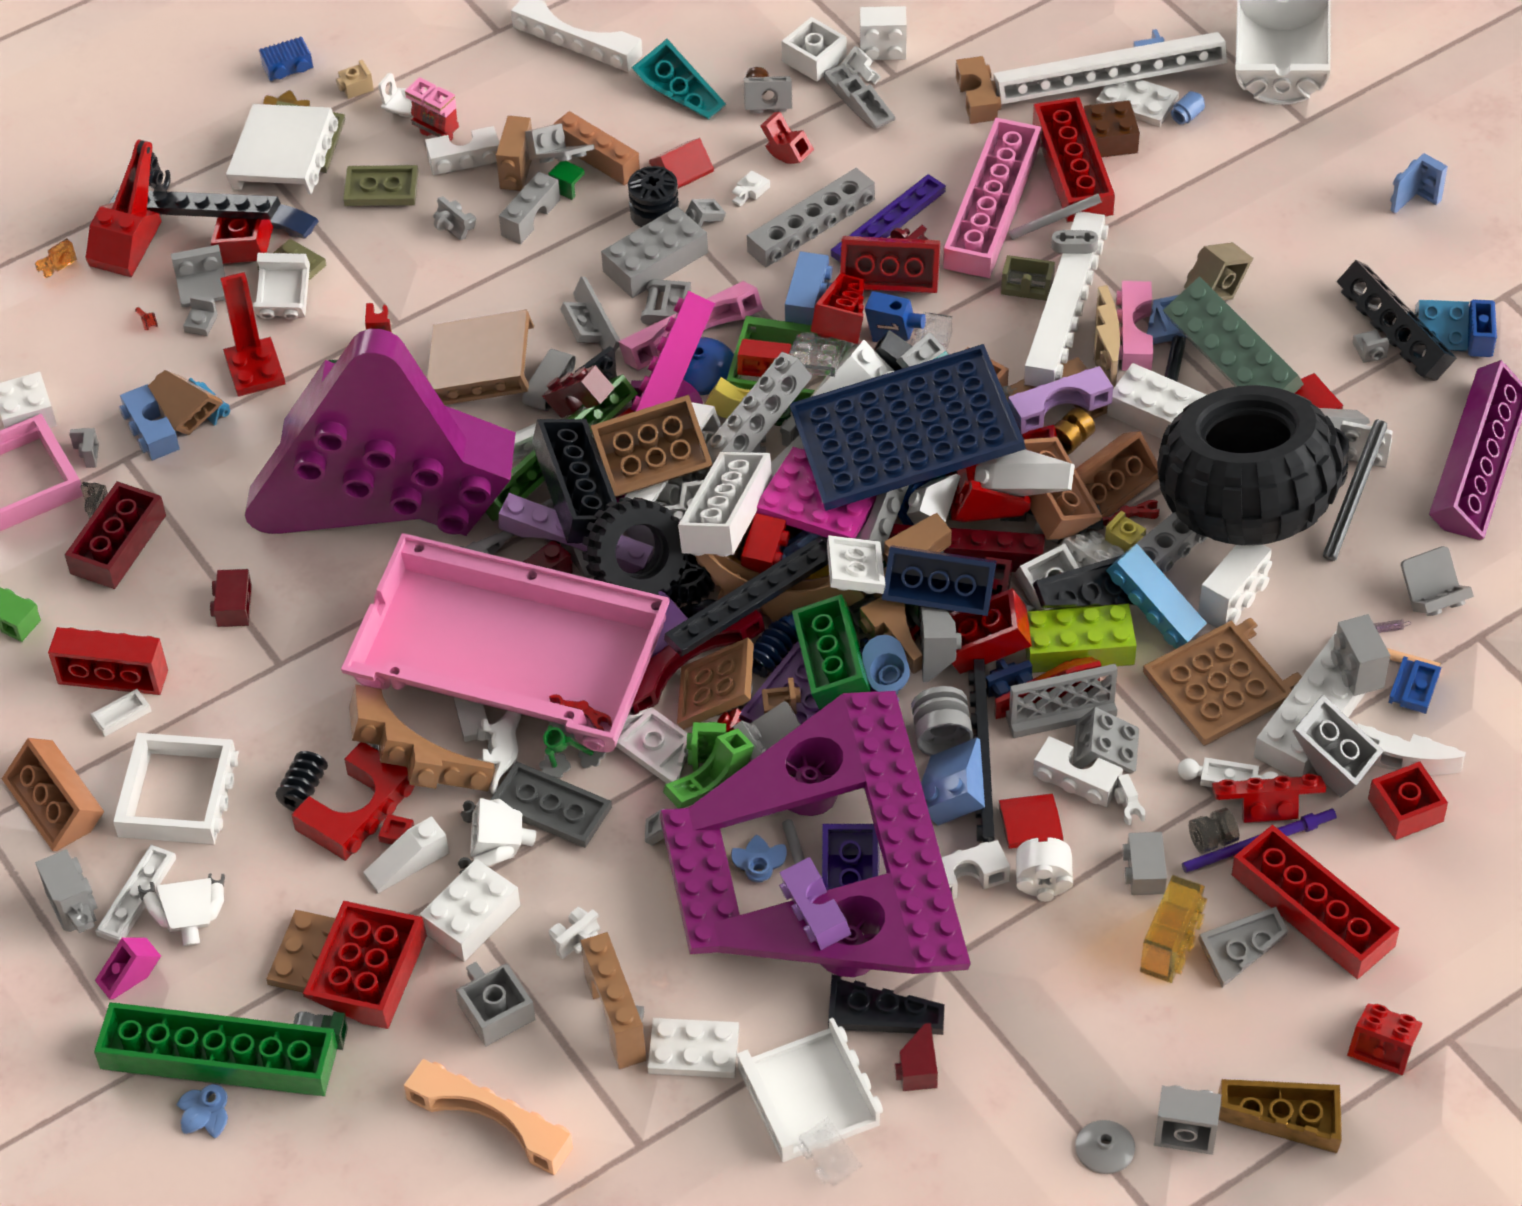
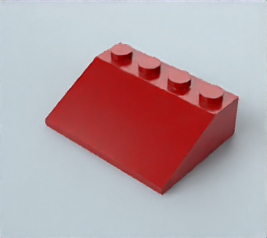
M343 900L304 989L303 996L331 1010L345 1013V1016L362 1024L389 1029L427 938L423 918Z

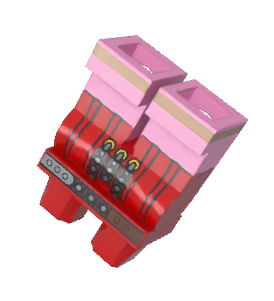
M419 77L405 90L406 98L412 102V125L420 128V133L425 136L434 135L440 137L448 135L451 141L453 133L459 128L455 94L439 86L436 88L435 84Z

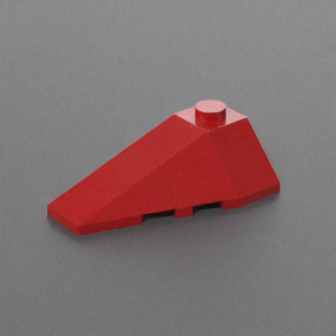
M1091 656L1075 658L1054 667L1028 682L1093 669L1102 665L1099 660ZM1082 681L1075 682L1071 686L1076 687ZM1090 685V686H1089L1088 688H1086L1084 691H1085V692H1088V691H1090L1094 686ZM1055 687L1048 688V689L1046 690V692L1049 693V692L1052 691ZM1064 691L1058 697L1062 698L1068 692ZM1010 692L995 699V719L1006 717V711L1009 710ZM1030 692L1019 694L1018 697L1024 698ZM1038 696L1032 702L1037 703L1042 697Z

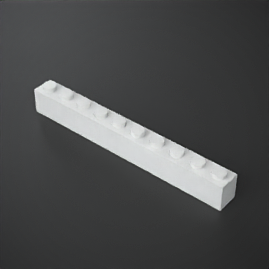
M1219 32L996 72L993 73L996 84L995 95L1000 96L1001 104L1224 64L1227 63L1226 41Z
M1077 212L1071 230H1090L1098 235V248L1095 252L1088 254H1062L1025 364L1024 385L1038 387L1039 385H1045L1062 378L1064 368L1062 363H1067L1069 354L1067 347H1072L1074 333L1072 332H1077L1078 316H1082L1084 309L1083 300L1087 301L1088 285H1092L1094 271L1092 270H1097L1099 255L1103 251V240L1107 239L1108 225H1105V215L1087 212Z

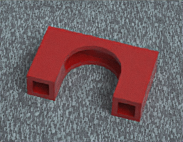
M360 742L344 758L347 775L374 791L373 798L366 806L354 812H337L308 796L291 814L294 828L297 832L345 861L360 849L365 839L377 831L387 814L392 815L397 805L404 797H408L415 785H409L407 767L381 763L379 751L364 742Z

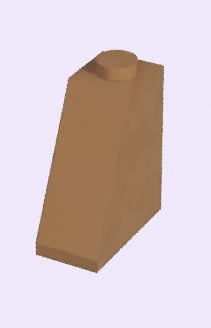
M167 370L159 373L148 385L173 429L190 435L223 404L222 399L182 376Z

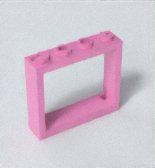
M42 414L0 430V455L40 439L64 482L1 508L0 531L84 496L79 477Z

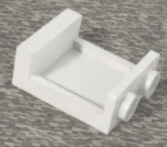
M258 253L259 278L257 300L253 303L256 315L264 319L284 317L294 320L298 317H305L310 268L307 255Z

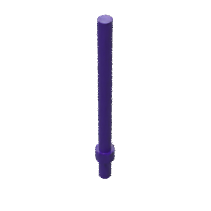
M1331 808L1315 815L1310 813L1301 816L1300 820L1277 829L1286 836L1303 830L1309 832L1317 829L1320 824L1336 819L1337 815L1335 810ZM1259 835L1182 863L1183 871L1188 873L1235 856Z

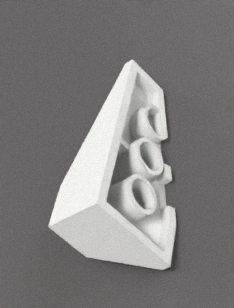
M1025 449L978 464L975 470L974 481L981 482L982 488L1017 497L1072 490L1075 465Z

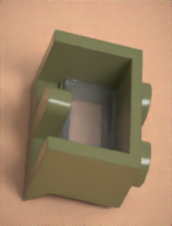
M1007 255L1002 272L1001 294L1047 301L1054 279L1055 262Z

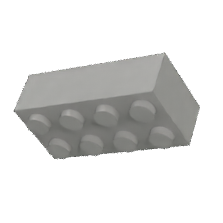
M677 206L602 250L603 272L633 298L647 290L650 280H664L707 254V232Z

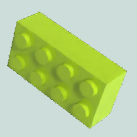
M1129 604L1027 612L1032 646L1026 648L1025 651L1027 660L1032 664V673L1047 672L1072 659L1090 656L1099 660L1102 666L1116 664V666L1135 665L1137 645Z

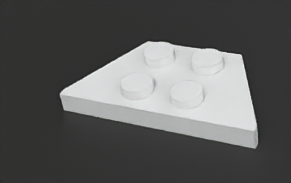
M651 707L640 711L638 714L628 715L616 747L668 784L678 780L681 776L688 755L687 732Z

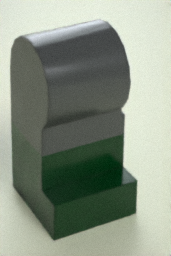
M298 1012L295 1014L293 1024L334 1029L338 1045L337 1049L343 1050L348 1031L345 1013L333 1012V1016L315 1015L310 1012Z

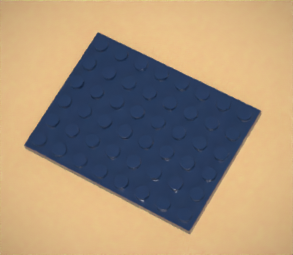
M984 344L790 404V409L825 511L1026 449L1024 439Z

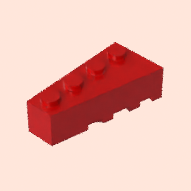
M840 273L816 303L810 332L817 333L822 338L832 337L858 344L864 317V279Z

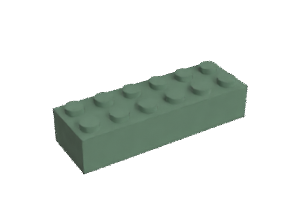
M1200 276L1163 309L1170 322L1235 387L1261 385L1295 393L1304 385L1299 375Z

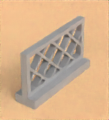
M1116 664L1011 686L1009 710L1006 711V719L1013 738L1076 725V721L1094 707L1117 716L1115 693L1118 670ZM1107 676L1102 681H1098L1100 677ZM1082 681L1076 687L1071 686L1075 682ZM1090 685L1094 686L1090 691H1084ZM1055 687V688H1054L1052 691H1050L1049 693L1046 692V690H1047L1048 688ZM1030 692L1024 698L1018 697L1019 694ZM1062 692H1068L1062 698L1058 697ZM1038 696L1042 697L1037 703L1032 702Z

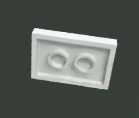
M1137 79L1105 85L1096 99V104L1130 100L1137 120L1160 127L1177 101L1179 92Z
M828 535L827 554L830 587L843 591L857 590L868 594H883L885 578L880 542Z
M653 1018L648 1074L735 1078L739 1022Z

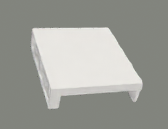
M253 104L226 173L232 190L241 191L245 181L304 184L307 193L312 194L314 186L318 183L320 169L325 164L327 150L331 147V139L338 128V120L334 116L332 109L329 107Z
M834 1018L829 1019V1029L757 1056L751 1057L748 1050L737 1053L738 1070L782 1162L880 1126V1113H883L881 1102L877 1096H872L869 1090L871 1089L869 1078L865 1072L861 1074L858 1068L859 1060L854 1049L849 1050L846 1044L848 1039L842 1026H837Z

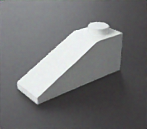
M432 816L411 827L364 871L365 877L377 893L384 891L449 854L446 834Z

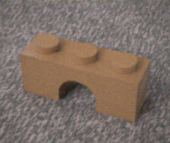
M983 56L957 59L955 77L960 92H966L965 109L970 124L994 121L995 118H998V110H1001L1000 96L995 95L996 84L994 80L990 79V65H986Z

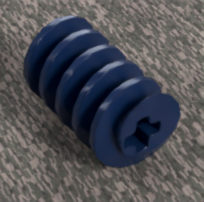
M781 621L771 622L768 629H765L762 636H759L756 643H753L752 672L764 678L767 677L768 672H773L776 669L775 665H779L782 658L788 654V651L793 648L794 644L797 641L799 642L797 632L791 626Z

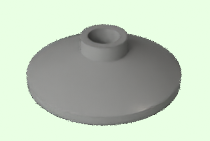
M1109 1120L1092 1122L1086 1125L1077 1136V1156L1081 1163L1093 1172L1100 1174L1117 1173L1125 1169L1134 1157L1135 1143L1132 1135L1124 1126ZM1102 1140H1108V1141H1110L1111 1143H1110V1144H1103L1101 1141H1102Z

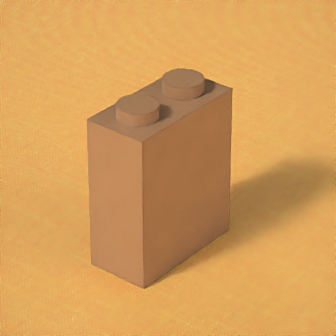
M507 116L496 152L500 189L521 191L524 188L532 159L529 160L525 131L532 130L530 117Z

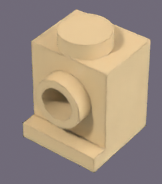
M363 59L359 61L358 65L338 71L339 78H336L338 89L340 92L344 91L348 99L374 91L371 72Z

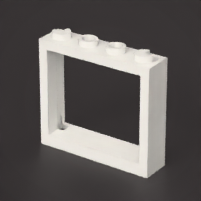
M137 733L113 821L118 837L215 844L217 833L223 828L222 813L227 811L228 808L227 792L228 789H232L234 783L233 768L238 766L237 758L239 752L235 751L233 740ZM151 754L220 759L204 822L135 817Z

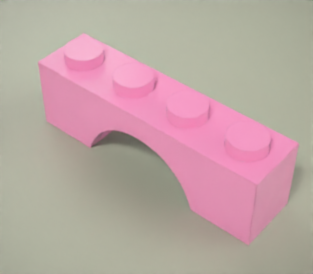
M1122 281L1121 291L1116 292V306H1121V309H1117L1119 324H1121V327H1119L1121 342L1119 360H1122V370H1128L1131 364L1134 363L1152 371L1153 336L1140 331L1135 326L1136 322L1151 315L1152 282Z

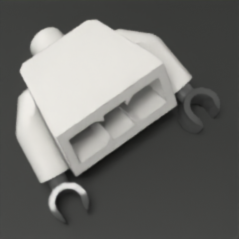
M480 798L476 805L469 800L463 803L462 819L468 823L472 822L470 856L474 857V860L478 859L486 866H490L513 858L521 844L527 846L534 845L536 831L522 828V813L511 808L501 799L486 800ZM463 857L459 860L458 865L460 869L468 867L474 860L471 861L469 858Z
M210 873L207 879L157 885L156 890L154 883L150 882L149 890H142L141 886H138L139 896L145 902L148 912L160 926L167 927L169 932L181 931L183 946L200 944L198 928L208 927L210 921L217 918L223 905L225 874H221L220 880L212 879V873Z

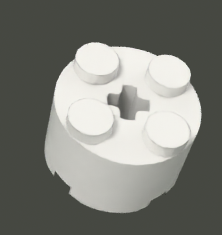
M1034 838L1022 843L1018 847L1016 855L1017 889L1026 894L1036 896L1042 902L1051 901L1054 899V896L1073 887V869L1070 846L1056 838H1048V842H1038V838Z

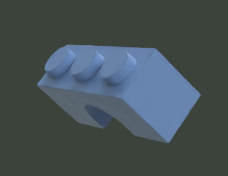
M148 384L120 395L122 405L119 406L121 415L124 420L129 419L128 425L133 436L138 435V444L143 453L147 452L153 461L180 450L176 432L168 418L164 417L152 421L161 417L158 402L150 391Z

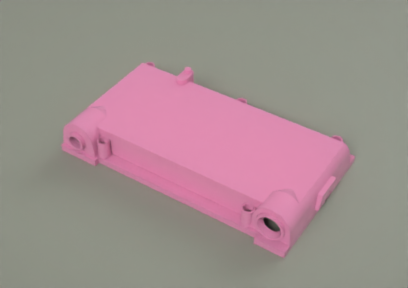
M402 533L377 587L374 604H370L341 671L344 674L353 676L363 686L387 689L392 685L394 689L400 690L405 685L562 724L565 727V731L573 734L575 739L586 748L608 753L612 752L616 747L666 620L665 613L670 600L668 597ZM557 694L563 700L578 702L585 700L594 710L609 715L612 727L607 722H601L599 725L604 728V731L595 729L582 710L560 705L559 703H552L549 696Z

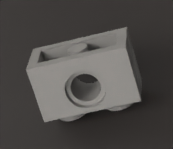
M790 76L744 78L745 109L750 110V113H763L764 109H773V112L782 113L786 112L787 109H792V80ZM765 91L774 92L771 100L762 99V94Z

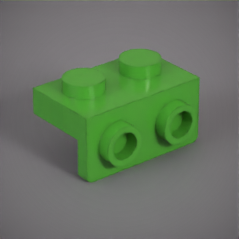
M693 722L692 733H687L688 765H693V772L699 769L700 763H705L711 755L716 737L726 733V723Z

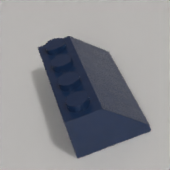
M891 545L888 554L882 600L988 616L997 561Z

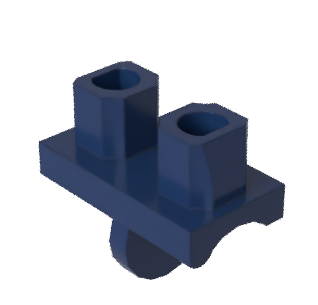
M1003 658L996 660V669L991 670L990 675L986 676V695L988 698L994 696L997 699L1010 692L1011 686L1032 680L1031 662L1027 660L1019 664H1015V662L1007 664Z

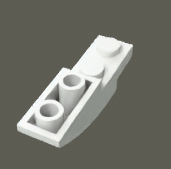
M1357 724L1365 734L1384 750L1373 765L1396 771L1420 761L1429 775L1460 773L1462 770L1466 752L1460 751L1455 747L1446 746L1413 734L1409 742L1398 736L1378 731L1373 727Z

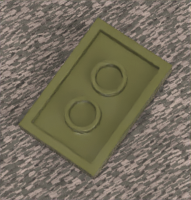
M418 165L347 166L343 197L344 206L415 205L419 173Z

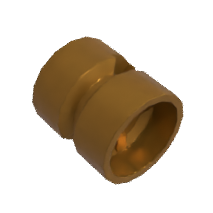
M1072 408L1063 416L1062 420L1054 424L1057 437L1067 455L1075 451L1082 442L1086 441L1095 432L1093 419L1080 408Z

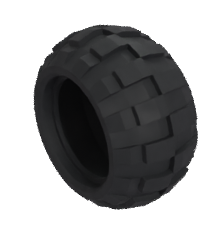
M1261 385L1236 386L1215 391L1194 401L1174 418L1171 425H1168L1163 434L1157 461L1158 479L1160 481V490L1172 513L1175 512L1178 518L1193 532L1227 544H1269L1287 539L1308 529L1327 511L1329 504H1333L1342 482L1343 452L1332 421L1318 407L1313 405L1310 400L1276 387Z

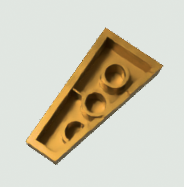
M1221 1079L1218 1094H1221L1218 1120L1338 1153L1342 1141L1340 1085Z

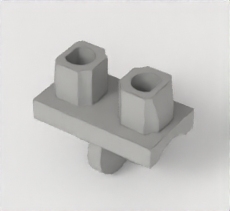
M439 197L437 199L438 209L433 215L435 228L440 231L448 229L458 239H466L467 231L475 227L476 217L472 213L464 214L461 204L456 200L449 202L446 198Z

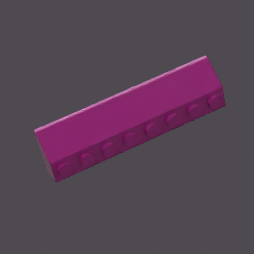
M1502 360L1480 367L1476 371L1429 512L1432 519L1444 531L1477 540L1485 538L1522 422V382Z

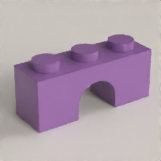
M810 857L779 872L783 881L779 887L786 900L792 898L794 905L791 908L797 920L805 921L807 926L803 927L810 942L816 941L820 950L851 935L848 923L834 899L824 904H813L817 897L827 891L822 877Z

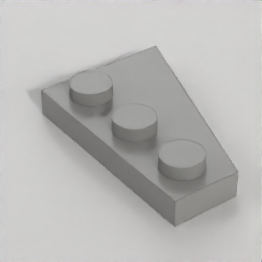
M1273 907L1201 933L1198 940L1223 988L1287 935L1288 929L1277 907Z

